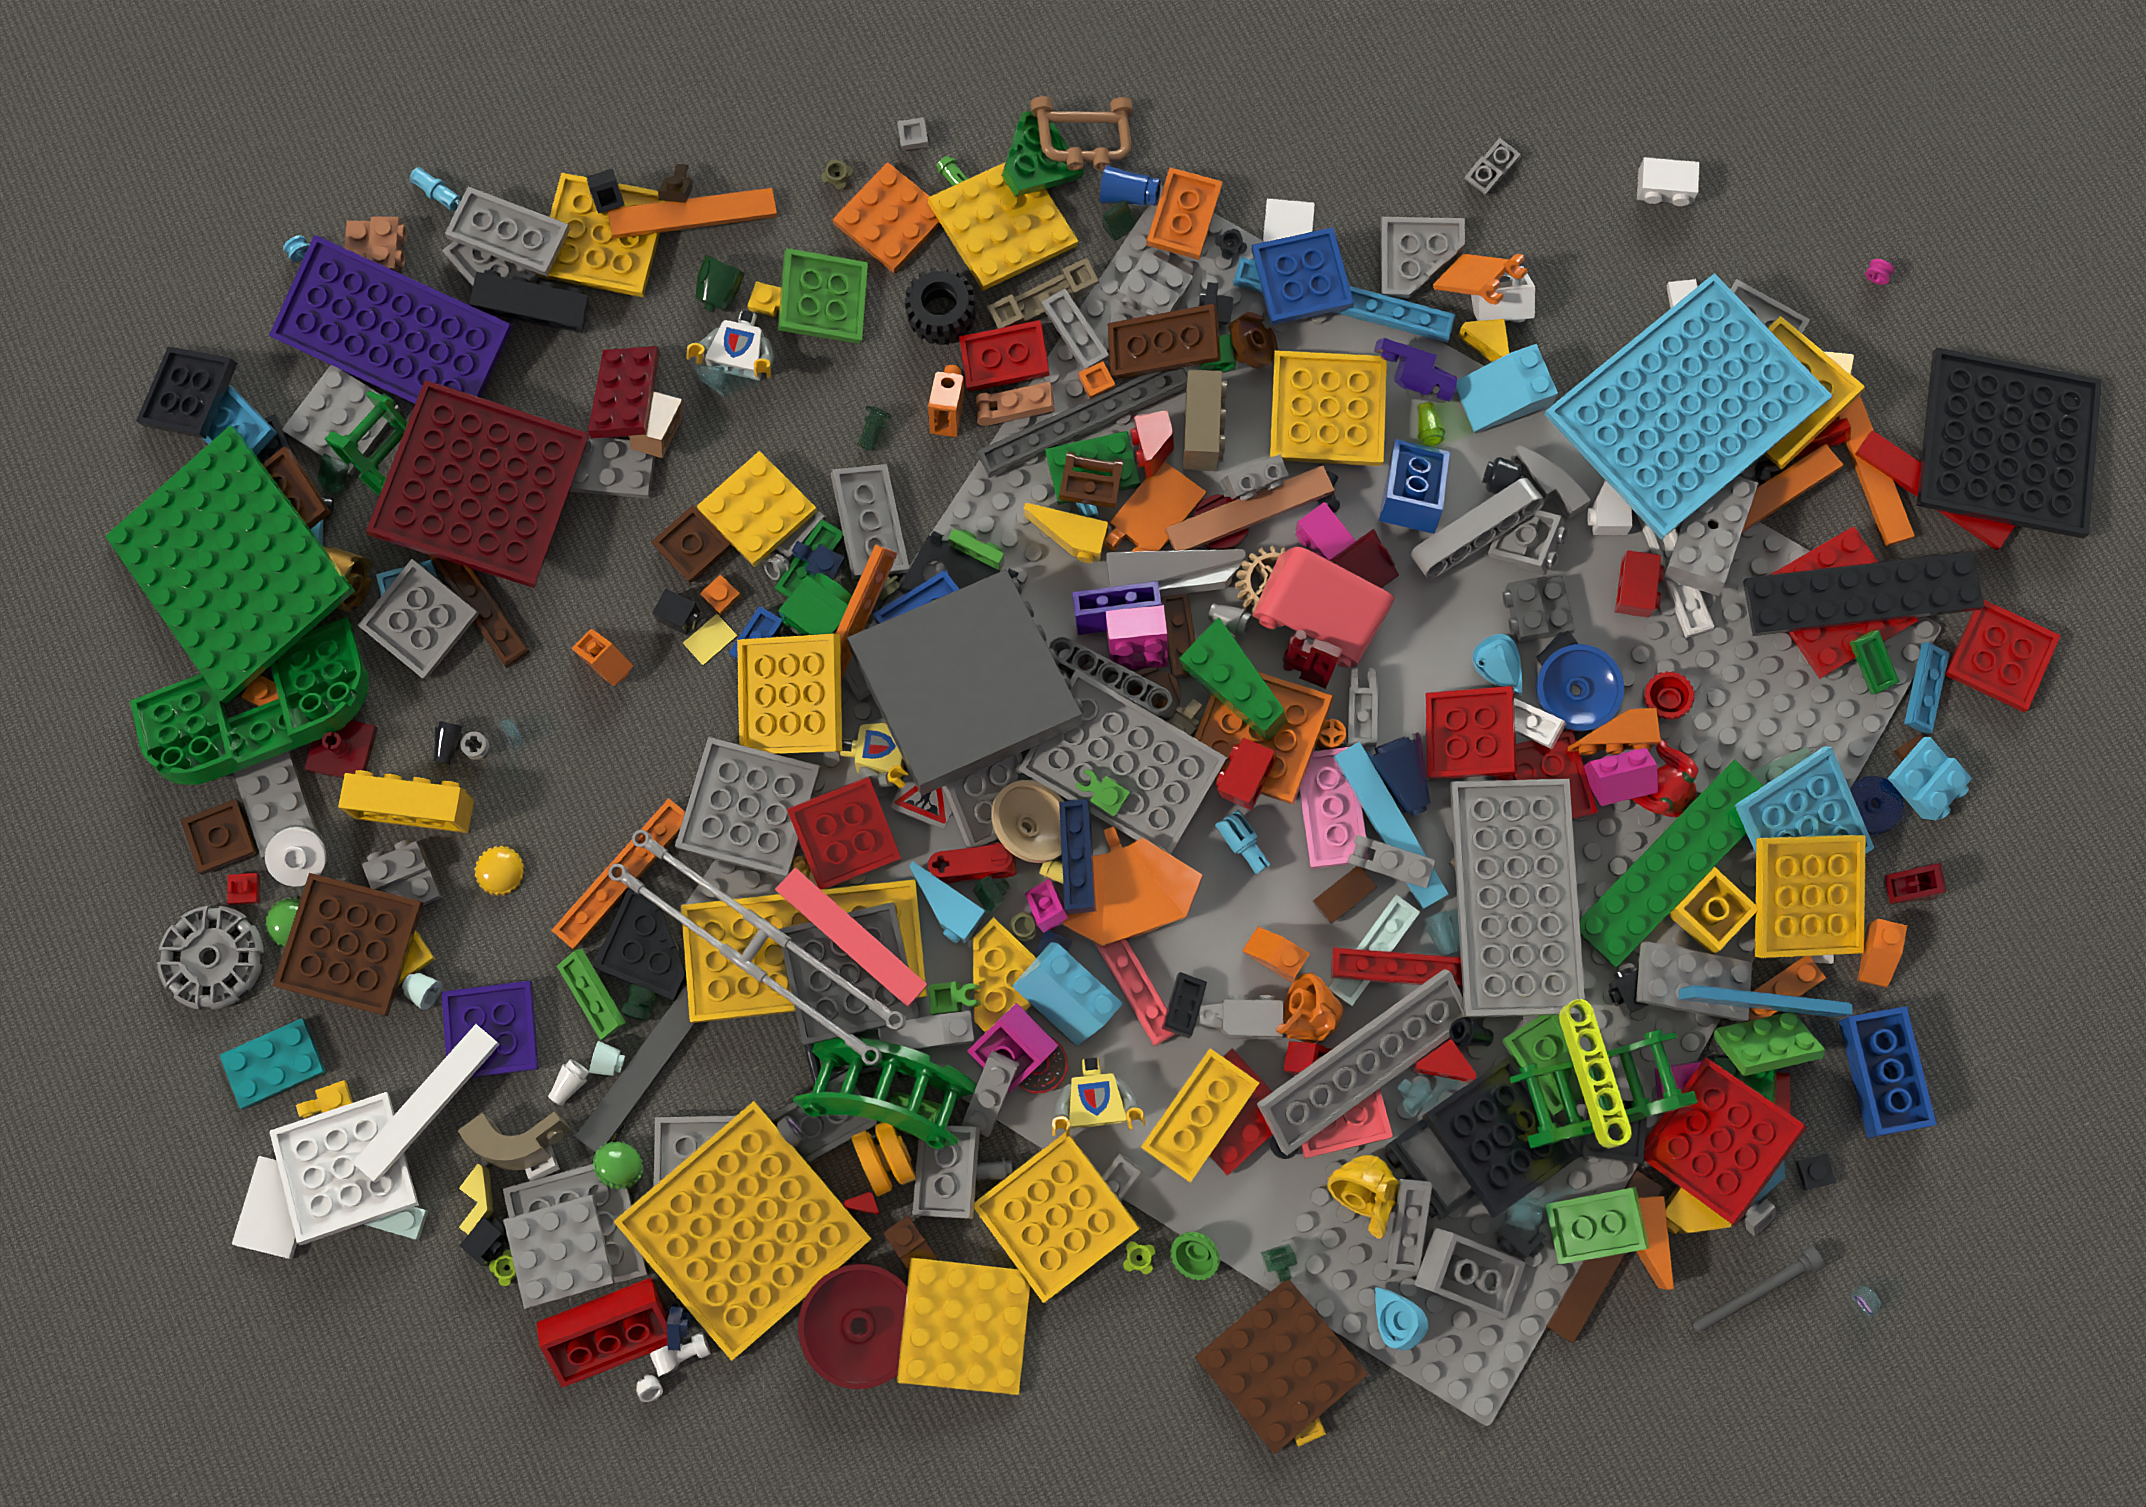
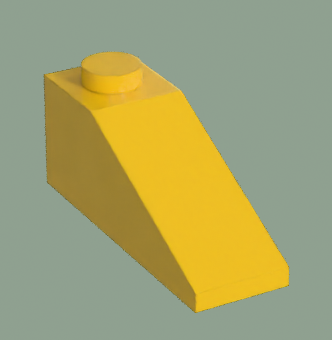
M1025 502L1024 516L1069 554L1077 557V560L1084 563L1101 561L1105 544L1104 540L1108 534V522Z

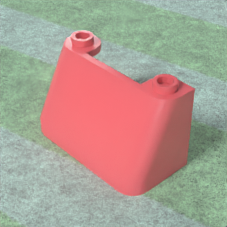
M1293 547L1278 556L1252 616L1259 619V623L1266 628L1275 629V627L1285 625L1295 631H1305L1306 637L1312 640L1317 638L1332 643L1334 646L1342 649L1337 665L1350 668L1357 666L1388 614L1395 598L1382 588L1302 547Z

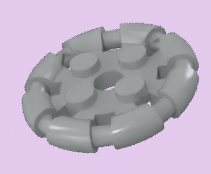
M210 905L203 906L181 916L182 919L175 926L172 924L168 928L159 946L158 951L161 952L160 962H157L162 984L166 990L170 989L175 1000L193 1009L201 1010L203 1007H210L211 1010H216L236 1003L241 999L239 997L241 994L253 988L262 971L263 964L260 963L261 954L264 953V946L259 931L255 925L251 926L247 922V916L226 906H219V908H211ZM211 920H217L216 928H209ZM191 928L194 932L185 938L183 933ZM238 929L241 934L235 939L230 933ZM214 949L216 960L210 965H205L203 962L204 953ZM181 952L180 962H173V953ZM241 953H249L248 963L242 962L243 956ZM183 976L189 980L184 986L180 983ZM234 976L238 982L230 988L226 982ZM203 986L211 988L210 995L202 994Z

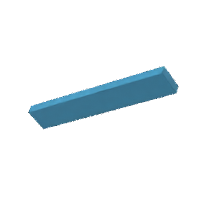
M1699 985L1679 989V1000L1827 1017L1852 1015V1004L1848 1002Z

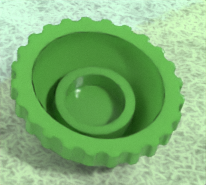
M288 897V899H282L280 902L277 901L276 905H273L271 910L268 911V916H266L265 926L267 927L266 932L269 933L268 936L274 943L284 948L300 900L297 898L292 899Z
M618 1141L605 1143L604 1146L599 1147V1150H596L593 1157V1171L596 1173L599 1181L603 1182L605 1186H610V1188H616L617 1190L620 1188L626 1189L636 1185L637 1181L640 1180L643 1172L642 1159H640V1154L628 1144Z
M1193 1231L1185 1232L1176 1237L1171 1246L1170 1257L1173 1259L1172 1263L1175 1264V1268L1181 1274L1198 1281L1200 1279L1206 1280V1278H1211L1212 1275H1215L1219 1268L1220 1254L1215 1243L1209 1237Z

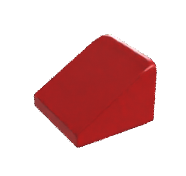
M867 1192L844 1201V1206L847 1210L880 1215L872 1192Z

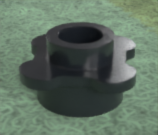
M1237 229L1225 231L1222 235H1218L1215 238V244L1220 247L1222 251L1221 256L1226 260H1230L1235 254H1243L1247 250V244L1243 242L1241 233Z

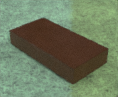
M1356 866L1315 898L1313 903L1327 921L1333 924L1372 893L1377 886L1361 867Z

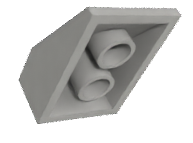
M1434 1227L1414 1285L1506 1320L1526 1262L1457 1234Z

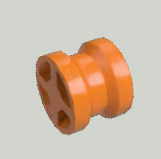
M1336 719L1325 720L1317 741L1319 748L1322 750L1341 748L1346 738V728L1343 723Z

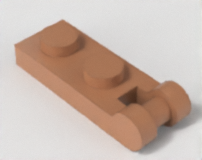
M1045 382L991 395L988 393L978 394L976 396V407L979 408L977 423L981 426H988L1055 411L1052 384ZM997 407L998 410L990 411V408Z

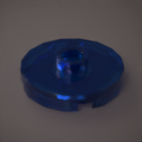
M1868 776L1854 782L1849 788L1868 834L1884 833L1894 827L1902 817L1904 808L1902 795L1889 780L1878 776ZM1871 800H1876L1879 804V807L1873 808L1871 806Z

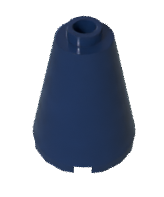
M1419 732L1412 733L1414 738L1412 740L1404 736L1374 748L1376 752L1374 755L1371 754V751L1366 752L1402 812H1410L1411 816L1427 811L1426 805L1431 803Z

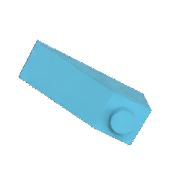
M912 861L909 865L911 872L941 927L944 929L942 934L956 944L959 940L966 944L985 918V910Z

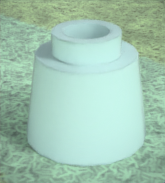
M416 973L406 977L402 984V989H404V995L422 1010H427L439 997L442 983L421 973Z
M598 1041L591 1060L589 1073L614 1076L615 1072L621 1073L625 1056L620 1055L621 1050Z

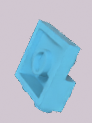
M1923 737L1888 777V780L1922 819L1935 821L1943 819L1950 813L1951 808L1949 805L1954 799L1961 798L1968 792L1969 787L1967 784L1972 779L1955 758H1948L1931 737Z

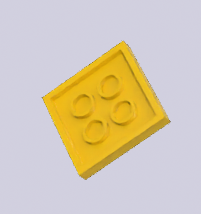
M760 451L696 506L705 518L754 567L818 512L817 508Z

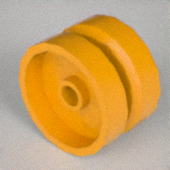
M883 1122L875 1127L880 1143L878 1145L875 1144L871 1134L866 1130L851 1136L857 1155L877 1197L892 1191L893 1184L888 1171L892 1170L897 1182L901 1185L916 1180V1175L910 1163L911 1157L901 1135L898 1136L894 1126Z

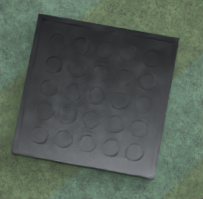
M1936 348L1932 352L1917 506L2083 539L2087 537L2090 526L2102 380Z

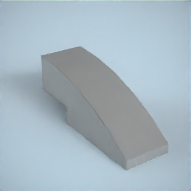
M1519 445L1514 449L1510 457L1512 461L1522 465V474L1526 475V478L1545 501L1550 498L1553 499L1567 520L1588 507L1591 499L1581 486L1564 470L1547 458Z

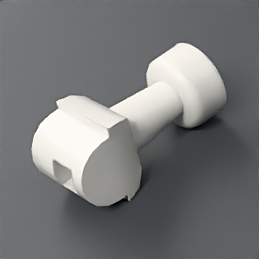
M699 1332L693 1335L691 1338L692 1342L682 1345L680 1351L668 1350L667 1345L650 1353L658 1377L674 1371L680 1362L695 1354L699 1358L710 1355L711 1351L704 1333Z

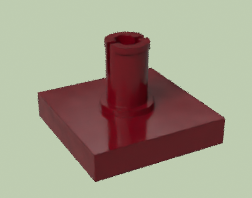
M350 720L343 729L334 733L327 732L323 738L311 743L304 769L307 772L344 779L345 773L355 774L356 770L366 771L378 728L375 725Z

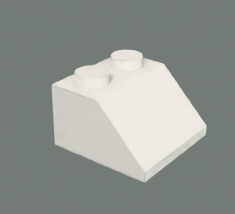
M1506 272L1499 279L1501 285L1495 291L1496 293L1503 294L1504 298L1496 305L1488 303L1481 296L1471 295L1473 312L1478 321L1504 319L1511 322H1523L1528 318H1535V285L1528 274L1522 279H1515Z

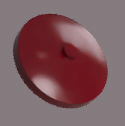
M867 1264L840 1267L822 1277L808 1292L798 1319L800 1346L810 1366L825 1380L848 1389L873 1388L896 1377L899 1367L907 1286L893 1273Z

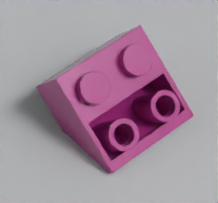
M1163 605L1106 611V629L1109 659L1129 670L1168 666L1167 628Z

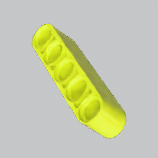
M1576 999L1560 1010L1559 1021L1596 1138L1603 1147L1615 1148L1625 1144L1630 1139L1631 1127L1593 1008L1587 1001ZM1571 1008H1576L1580 1011L1582 1015L1581 1022L1572 1019L1570 1014ZM1581 1037L1587 1038L1590 1041V1051H1585L1580 1046ZM1591 1066L1599 1070V1081L1593 1080L1589 1075ZM1600 1096L1608 1099L1610 1103L1608 1111L1600 1107L1598 1102ZM1610 1125L1616 1127L1619 1131L1617 1141L1611 1139L1608 1134Z

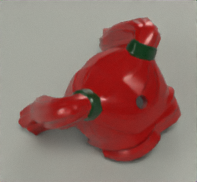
M1661 740L1656 745V751L1666 764L1657 769L1658 792L1631 800L1652 813L1668 817H1679L1696 798L1697 793L1694 780L1699 770L1694 760L1679 750L1669 747L1665 740Z

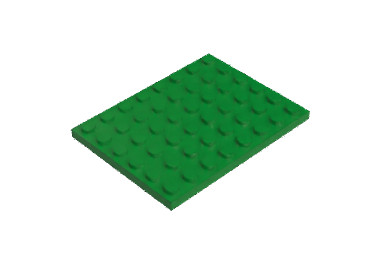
M231 425L105 536L218 699L226 704L355 592L354 588L238 430Z

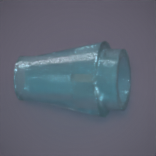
M1446 910L1424 918L1426 923L1424 928L1438 948L1441 956L1458 951L1455 943L1452 917H1448Z

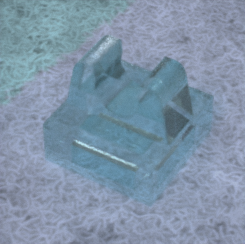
M1404 1079L1397 1087L1398 1093L1405 1098L1402 1102L1404 1109L1413 1117L1417 1115L1433 1095L1431 1086L1422 1079L1416 1086Z

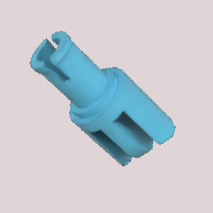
M1236 810L1231 815L1225 817L1224 820L1215 824L1234 854L1242 853L1255 875L1271 865L1256 844L1258 842L1257 834L1240 810Z

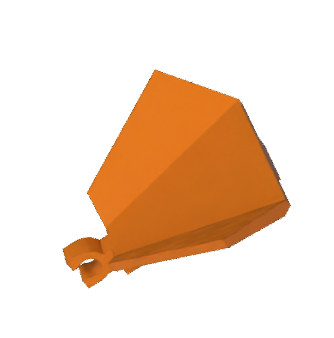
M1115 827L1104 829L1103 831L1111 852L1093 856L1096 911L1068 914V918L1062 924L1102 947L1129 937L1134 938L1152 932L1161 926L1187 917L1203 875L1144 838L1122 848Z

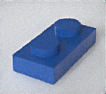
M758 606L737 640L776 637L784 624L783 620ZM736 641L729 655L738 661Z

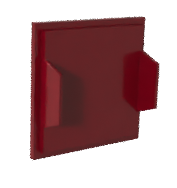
M1374 529L1329 560L1380 588H1383L1399 576L1394 561Z

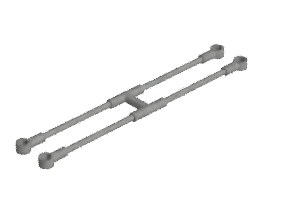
M637 830L633 834L632 841L635 846L647 849L661 860L664 859L743 915V919L755 926L759 931L743 954H740L728 944L721 943L645 888L642 882L629 873L626 866L621 864L612 865L609 869V877L612 880L622 882L637 894L641 893L716 947L719 953L760 983L764 982L828 1028L843 1039L846 1045L860 1054L866 1064L877 1065L881 1062L882 1053L878 1048L869 1047L853 1034H847L768 977L767 972L755 965L752 960L769 937L783 948H789L867 1004L870 1010L886 1021L889 1028L901 1030L905 1026L906 1018L902 1013L892 1011L877 999H871L793 943L790 937L751 909L747 910L670 855L667 849L653 840L649 832ZM645 834L646 840L644 843L640 844L639 838L641 835ZM621 868L622 875L617 878L615 875L616 871ZM898 1015L900 1023L897 1026H893L892 1018ZM874 1050L876 1058L874 1061H869L868 1053Z

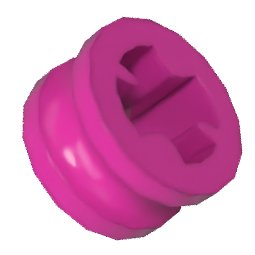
M1873 259L1869 264L1870 268L1866 270L1865 276L1873 283L1886 285L1889 283L1890 276L1895 269L1892 264L1885 260Z

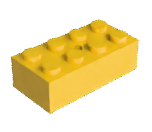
M356 770L355 774L345 773L338 808L356 820L468 833L474 799L466 793L465 789L459 787L460 784L456 782L442 781L441 785L430 784L431 780L420 777H413V781L402 780L401 776L394 774H384V778L373 777V773L368 771Z

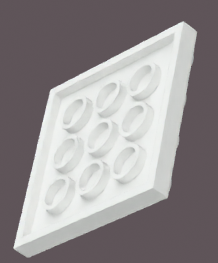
M387 1092L269 1131L296 1241L300 1246L419 1205L405 1152L377 1183L373 1182L352 1163L395 1115L390 1096Z

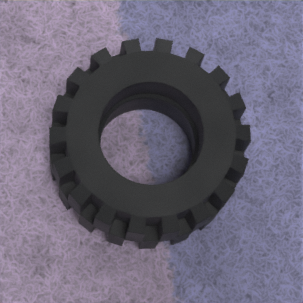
M936 267L930 268V273L928 274L922 271L919 273L920 279L913 278L911 287H907L905 308L910 328L913 332L917 331V336L923 340L927 337V343L933 344L935 340L939 341V345H945L946 340H950L951 343L957 342L956 337L965 336L966 329L971 330L973 326L972 320H975L976 307L972 286L968 285V280L964 276L959 278V272L954 269L951 273L948 272L946 267H942L941 271H936ZM938 297H946L956 303L954 309L945 315H933L925 310L928 302Z

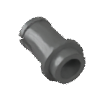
M1002 1158L1001 1162L977 1163V1182L1007 1178L1014 1172L1012 1160L1007 1161L1006 1158Z

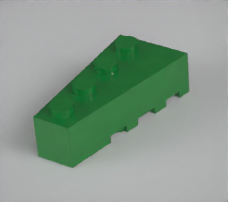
M1218 617L1179 658L1182 668L1268 742L1287 722L1285 710Z

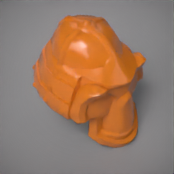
M1313 972L1301 974L1293 981L1286 994L1283 1005V1023L1278 1025L1275 1031L1279 1034H1286L1288 1039H1296L1306 1043L1322 1042L1326 1037L1338 1030L1344 1008L1321 977H1318Z

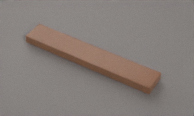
M1322 465L1283 481V485L1269 491L1267 488L1257 491L1256 496L1241 501V499H1237L1167 527L1165 532L1174 551L1194 550L1334 494V488L1324 466Z

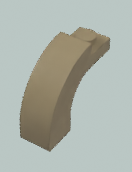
M554 1111L527 1132L516 1136H505L500 1133L495 1123L482 1112L460 1128L458 1132L465 1143L491 1165L507 1170H522L532 1168L550 1159L552 1156L547 1147L560 1142L571 1129L566 1121Z

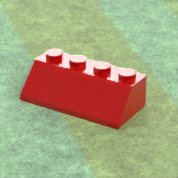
M652 1277L536 1322L539 1347L562 1388L668 1345L666 1325L668 1314Z

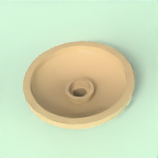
M1021 780L1007 785L996 796L992 805V824L998 839L1007 850L1025 861L1046 863L1055 860L1062 855L1059 802H1064V800L1056 792L1036 781Z

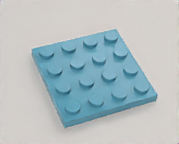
M1824 746L1735 804L1755 853L1756 838L1865 835V854L1874 849V845L1832 747Z

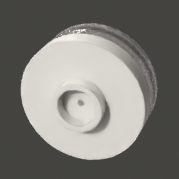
M301 824L290 825L279 830L268 843L265 851V864L269 873L280 883L288 886H303L306 884L309 873L320 875L325 868L329 856L328 846L324 837L312 827Z

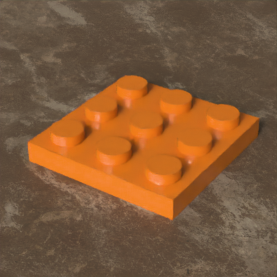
M888 162L832 219L835 226L894 274L941 225L928 204L930 196Z

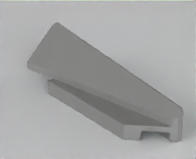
M1244 549L1108 552L1106 558L1110 587L1158 581L1160 597L1226 589L1232 582V577L1235 573L1242 569L1241 563L1246 561V553Z

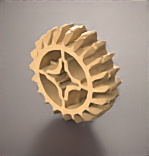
M1270 546L1269 553L1267 554L1261 547L1258 551V556L1250 553L1248 556L1249 562L1242 561L1241 568L1243 570L1237 571L1236 577L1240 581L1235 583V588L1242 590L1237 594L1238 600H1246L1243 603L1244 609L1253 607L1252 615L1273 570L1269 565H1275L1278 556L1286 552L1285 547L1281 548L1280 553H1275V546ZM1257 571L1260 574L1259 579L1263 584L1254 593L1250 579Z

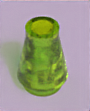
M1432 402L1421 403L1417 407V438L1424 446L1438 445L1444 440L1445 429L1435 411L1434 404Z

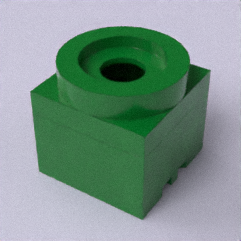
M817 573L813 579L806 575L778 611L780 616H782L785 627L797 636L835 634L852 595L837 582L822 573Z

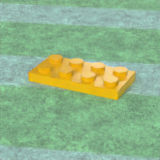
M1210 1048L1142 1144L1141 1149L1191 1183L1257 1088L1259 1082Z

